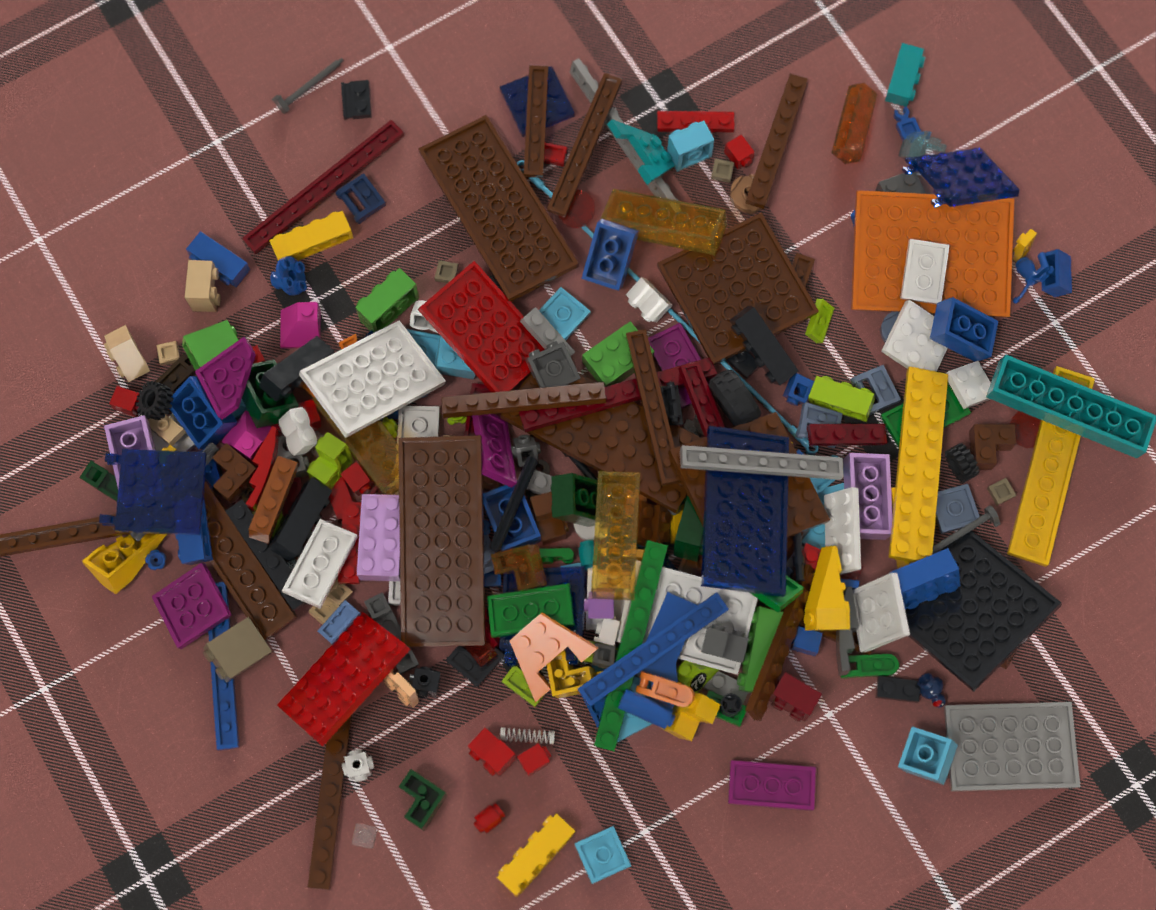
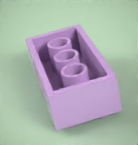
M145 415L105 425V433L121 503L127 509L160 500L166 492L159 462L157 461L158 458L150 423Z
M849 453L843 459L844 489L855 487L859 491L860 539L886 540L891 536L892 527L890 454Z
M362 494L357 576L362 581H400L399 495Z

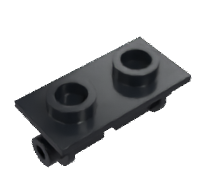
M674 382L666 383V386H660L669 425H683L678 385H675Z

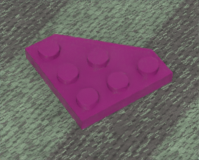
M245 337L195 371L220 419H224L239 408L256 356L248 339Z

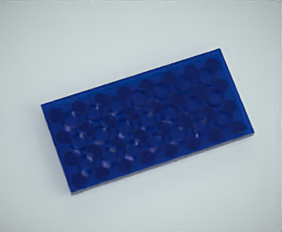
M709 426L707 429V447L789 454V437ZM706 470L701 586L779 597L786 595L788 476Z

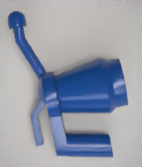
M1044 252L1038 254V260L1041 265L1038 270H1036L1034 262L1028 257L1020 258L1016 262L1017 272L1025 279L1027 284L1021 294L1013 299V303L1017 304L1029 286L1043 282L1050 276L1047 273L1050 267Z

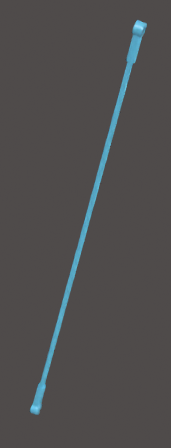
M524 160L517 162L518 167L524 166ZM527 177L550 198L552 197L553 193L545 186L542 180ZM569 210L567 215L593 239L594 233ZM630 268L628 269L627 273L638 282L640 278ZM670 308L667 312L678 323H681L699 342L693 329ZM725 360L720 362L727 370H733L749 392L771 413L777 412ZM777 412L782 424L805 447L806 453L808 455H815L818 451V446H813L815 451H810L808 439L797 438V428L788 423Z

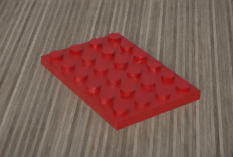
M475 261L417 309L491 392L510 391L530 373V369L525 361L529 357L528 354L537 349L540 352L545 350L520 322L524 316Z
M361 612V615L354 619L353 624L345 632L341 633L334 645H331L277 706L323 747L410 651V648L364 612Z

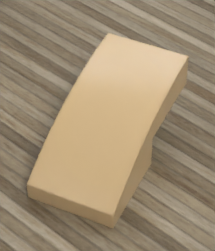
M337 579L321 609L313 606L309 610V614L323 625L345 600L349 599L353 591L344 584H339Z

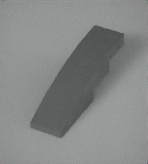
M847 587L843 594L844 600L849 602L850 630H836V659L839 676L847 675L850 671L848 654L852 653L855 649L852 632H856L859 628L852 587Z

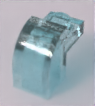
M917 131L909 134L904 139L898 157L914 162H922L926 149L936 153H945L947 145L942 144L938 138L930 137L932 133L930 131Z

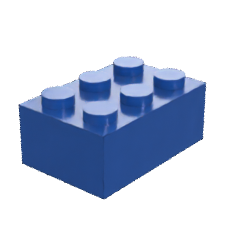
M605 219L599 220L596 224L581 279L619 291L625 283L639 230Z
M952 297L937 303L930 339L974 362L981 361L992 356L998 321Z
M198 376L189 377L171 396L173 402H170L172 408L169 409L198 450L205 449L211 442L217 445L238 423L232 413L224 419H220L217 416Z
M504 485L483 494V507L494 534L515 486L511 488ZM525 495L502 545L501 552L503 556L541 542L540 532Z
M948 548L890 572L898 574L905 609H913L921 602L926 600L932 601L945 592H954L960 587L959 568Z

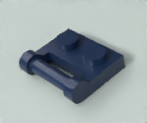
M364 173L338 189L335 193L351 211L357 224L363 223L367 217L386 206V202ZM351 191L365 208L363 211H359L348 196V193Z

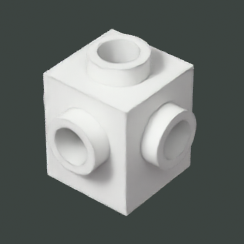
M354 750L349 752V756L344 757L345 763H342L344 775H348L349 779L360 782L367 780L368 776H372L371 769H374L372 756L368 757L366 752ZM360 761V767L354 768L353 763Z

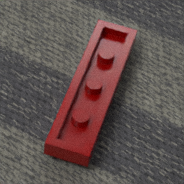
M657 111V132L683 130L694 122L705 121L710 132L734 133V112Z
M343 502L342 528L357 534L358 538L338 574L339 584H360V579L357 576L361 502Z

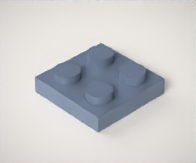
M968 484L938 492L936 521L941 534L959 530L980 517Z

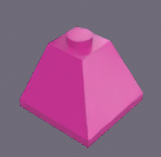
M297 302L281 310V349L300 348L316 336L321 339V310L318 302Z
M245 410L238 419V423L228 432L221 443L224 445L227 443L242 457L254 464L252 460L272 427L256 428L249 412Z

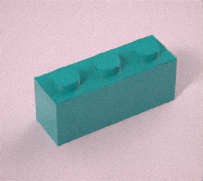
M905 43L901 44L885 98L886 102L907 107L909 100L913 101L916 93L913 86L914 84L918 85L921 73L917 72L919 68H923L926 58L922 56L923 48Z

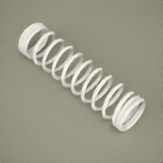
M501 727L500 740H505V742L509 734L510 742L514 735L515 742H517L518 736L520 742L523 741L524 737L525 743H527L528 737L530 743L533 742V738H535V743H537L540 737V743L542 744L545 735V743L547 744L549 740L550 745L554 744L555 731L549 730L547 741L545 730L542 741L541 730L538 731L537 740L535 729L533 730L532 740L530 729L528 730L527 739L525 729H523L522 738L520 728L518 729L517 738L515 728L513 729L512 737L510 736V728H508L506 737L505 727Z

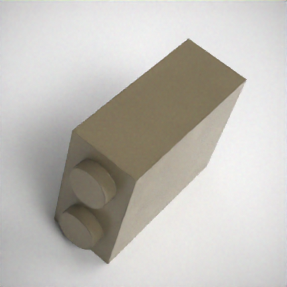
M249 617L208 642L203 648L205 650L203 652L205 658L209 662H213L218 677L221 680L224 679L226 683L272 652Z

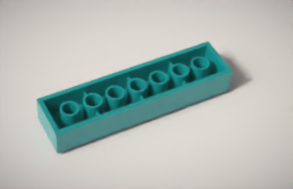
M1006 354L997 364L986 398L1134 458H1139L1146 453L1156 424V415Z

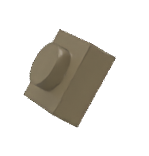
M715 159L711 179L730 183L734 162Z
M439 260L435 281L450 282L457 275L458 264Z
M1007 478L987 488L997 506L1016 496Z

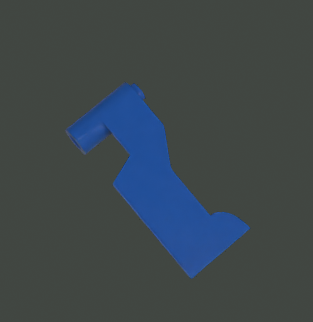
M667 592L647 640L698 605ZM685 641L642 671L678 682L676 662ZM651 682L649 689H652L654 682ZM625 689L618 705V709L663 729L667 726L671 727L675 719V715L672 714L673 704L649 696L644 697L628 689Z

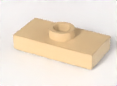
M166 414L161 420L151 418L148 420L151 430L171 446L186 433L180 425Z

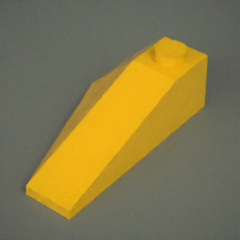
M171 527L148 531L140 541L135 540L131 535L124 538L120 536L111 545L98 547L82 562L105 588L117 594L133 580L145 564L147 555L158 547L171 530Z
M837 546L821 548L805 607V630H850L849 602L844 600L843 591L846 590L845 583H841L839 574L842 568Z

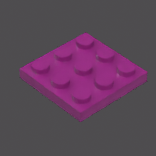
M202 562L151 596L178 649H183L232 616L206 564Z

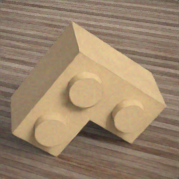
M188 260L185 299L192 311L216 312L217 306L220 305L221 297L217 292V288L214 287L215 280H218L219 271L213 261Z
M126 325L104 336L107 342L104 344L106 352L111 361L116 360L119 365L116 369L121 378L126 377L127 381L130 382L150 372Z

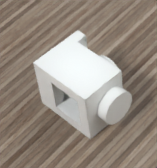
M614 616V619L598 621L595 633L599 634V636L594 637L593 641L614 646L620 621L616 620V616Z

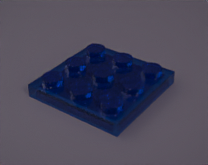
M552 66L548 67L545 128L575 117V112ZM529 75L499 87L522 138L526 136Z

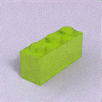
M816 376L808 399L810 404L867 422L875 396L869 389H858L847 382H835L828 376Z

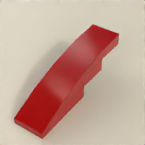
M274 426L270 429L252 460L257 469L249 481L254 490L246 505L254 512H256L278 454L279 432Z

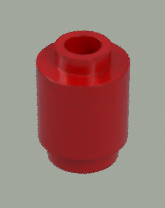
M496 803L492 806L489 804L474 816L476 821L473 824L480 833L484 831L488 834L503 822L502 819L505 817V814Z

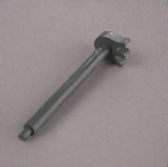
M343 58L335 60L285 100H283L281 95L277 94L272 98V101L283 114L287 113L290 110L288 106L339 67L340 63L344 61Z
M991 505L986 507L984 515L934 545L932 554L940 551L988 520L995 527L999 526L1001 523L995 509Z

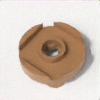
M754 174L738 177L733 182L730 190L731 203L738 210L748 214H755L761 210V208L745 204L747 196L744 192H749Z

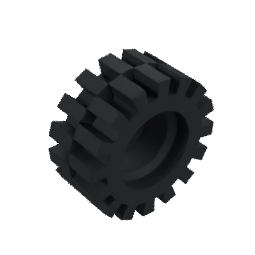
M155 381L147 382V385L142 386L143 391L139 390L138 392L140 397L137 396L136 399L139 400L136 403V406L139 407L137 411L142 416L145 415V417L154 420H161V418L165 417V414L170 412L168 408H172L170 402H173L171 397L173 392H171L170 387Z
M959 443L945 451L946 462L949 464L948 467L952 469L953 475L955 474V477L960 482L965 483L979 475V466L976 465L978 463L965 445Z

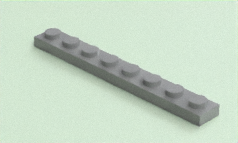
M682 445L680 448L681 468L841 480L844 477L843 458L685 445Z

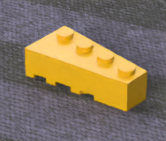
M558 814L554 817L549 815L542 823L544 827L539 833L535 831L527 840L529 843L524 849L522 847L519 848L513 855L514 859L509 865L506 863L498 872L497 879L517 898L576 833Z

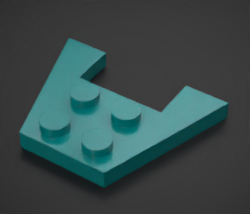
M613 119L607 123L616 139L629 140L645 164L638 168V172L647 185L675 166L671 160V155L665 151L661 145V140L657 136Z

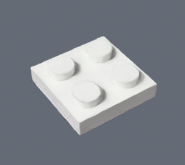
M979 361L946 373L948 374V383L963 409L990 400L986 398L991 382Z

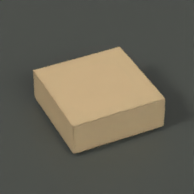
M176 341L156 345L161 366L175 363L180 358Z

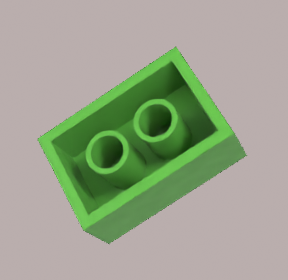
M399 268L397 271H392L382 284L376 285L370 295L361 298L355 308L360 322L373 334L389 326L419 299L416 283Z
M631 321L582 354V363L597 382H604V387L621 383L634 374L626 333L638 330ZM651 348L652 357L654 360L655 351Z

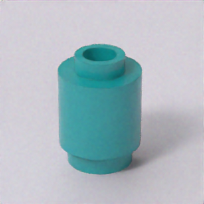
M587 540L580 542L578 550L581 568L586 569V572H588V568H598L601 566L599 545H596V541Z

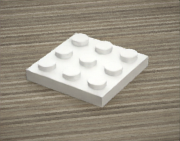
M907 300L881 352L907 369L910 366L937 372L947 347L930 339L934 316L911 300Z
M889 573L852 590L859 623L856 633L860 652H869L910 635L897 573Z

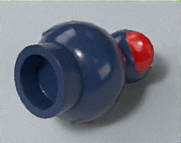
M930 673L923 674L918 680L922 697L931 700L934 707H943L946 704V698L941 694L943 680L938 676H932Z

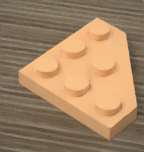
M392 669L383 679L384 684L391 691L395 689L398 692V698L405 706L410 705L414 708L419 703L416 690L398 672L394 674Z

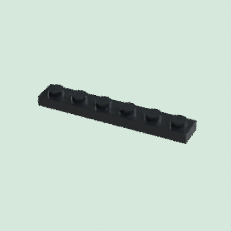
M243 499L227 509L225 512L292 610L295 612L305 605L306 602L282 592L292 572L283 557L268 548L270 543L267 544L249 538V527L254 515Z

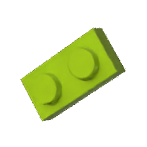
M817 299L815 305L819 313L810 318L805 335L816 343H823L834 307L824 299Z
M515 665L501 681L533 707H536L544 697L543 695L538 701H534L522 670Z

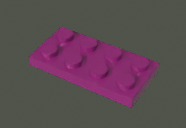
M681 323L648 338L651 348L655 351L654 360L660 371L701 360ZM678 388L681 409L692 405L686 388Z
M495 414L472 416L475 435L482 436V475L512 488L516 485L517 479L508 423Z
M731 760L728 804L814 811L816 767Z

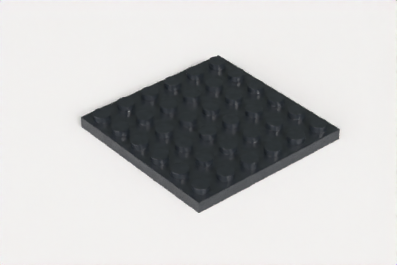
M970 531L942 549H949L959 568L960 587L954 592H945L932 601L926 600L921 602L913 609L907 608L905 613L910 633L908 636L974 692L1062 606V602L973 531Z

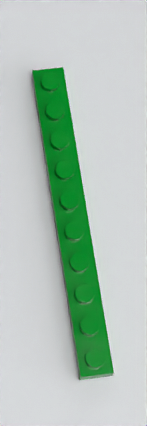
M646 540L615 662L643 643L668 545ZM634 676L606 695L593 746L615 751L625 711L618 709V705L625 689L631 690Z

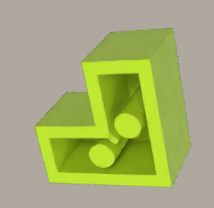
M327 432L324 437L319 438L315 449L319 457L310 463L307 473L310 478L313 477L332 489L340 477H342L341 473L352 465L354 459L347 444Z

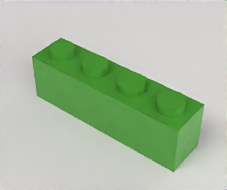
M763 607L755 608L747 637L749 640L744 660L741 663L743 664L742 673H739L737 679L739 691L752 693L783 612L780 611L778 613L775 610Z

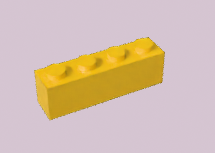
M343 211L332 212L323 219H315L303 227H295L286 234H278L269 241L278 261L286 256H291L299 261L353 239V234Z

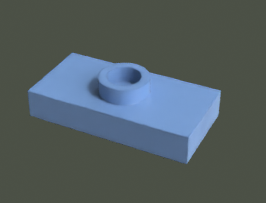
M345 600L317 631L334 645L341 633L345 632L361 613Z

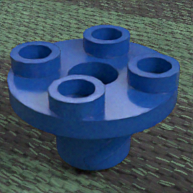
M291 256L279 259L276 271L271 272L270 281L272 286L276 289H282L291 296L306 291L307 285L303 262L297 261Z

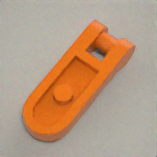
M641 671L640 673L641 681L637 685L635 692L679 707H686L693 703L695 693L688 685L646 671ZM649 681L654 682L652 689L647 688Z

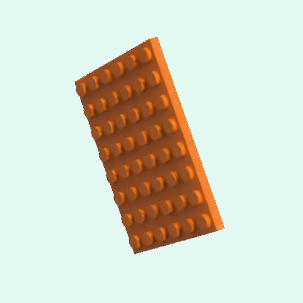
M857 190L855 199L851 310L901 311L905 301H907L900 299L908 241L909 239L950 245L942 301L954 297L990 317H1010L1014 198ZM912 301L930 314H935L937 304Z

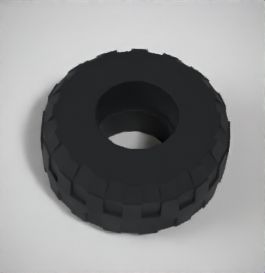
M724 370L710 380L708 386L713 397L734 427L760 418L761 411L745 384L733 370Z

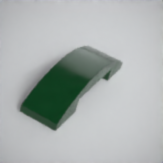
M90 461L79 478L124 506L121 503L116 477L103 467ZM158 501L149 502L127 509L131 511H137L142 509L153 508V506Z

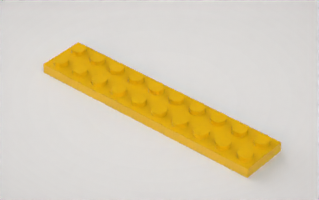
M910 366L906 373L889 558L916 562L932 555L948 374Z
M1056 366L1053 371L1055 375L1090 389L1093 388L1095 378ZM1041 420L1007 551L1008 555L1044 567L1049 565L1080 435Z

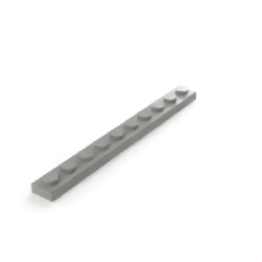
M580 59L574 60L569 72L589 102L592 103L599 86L598 82L592 78L587 66ZM612 107L605 125L616 139L607 123L611 119L621 123L623 121L619 117L618 111ZM616 139L637 171L641 165H645L628 139ZM659 177L647 186L670 220L673 221L680 215L682 210L681 203L674 197L669 185Z

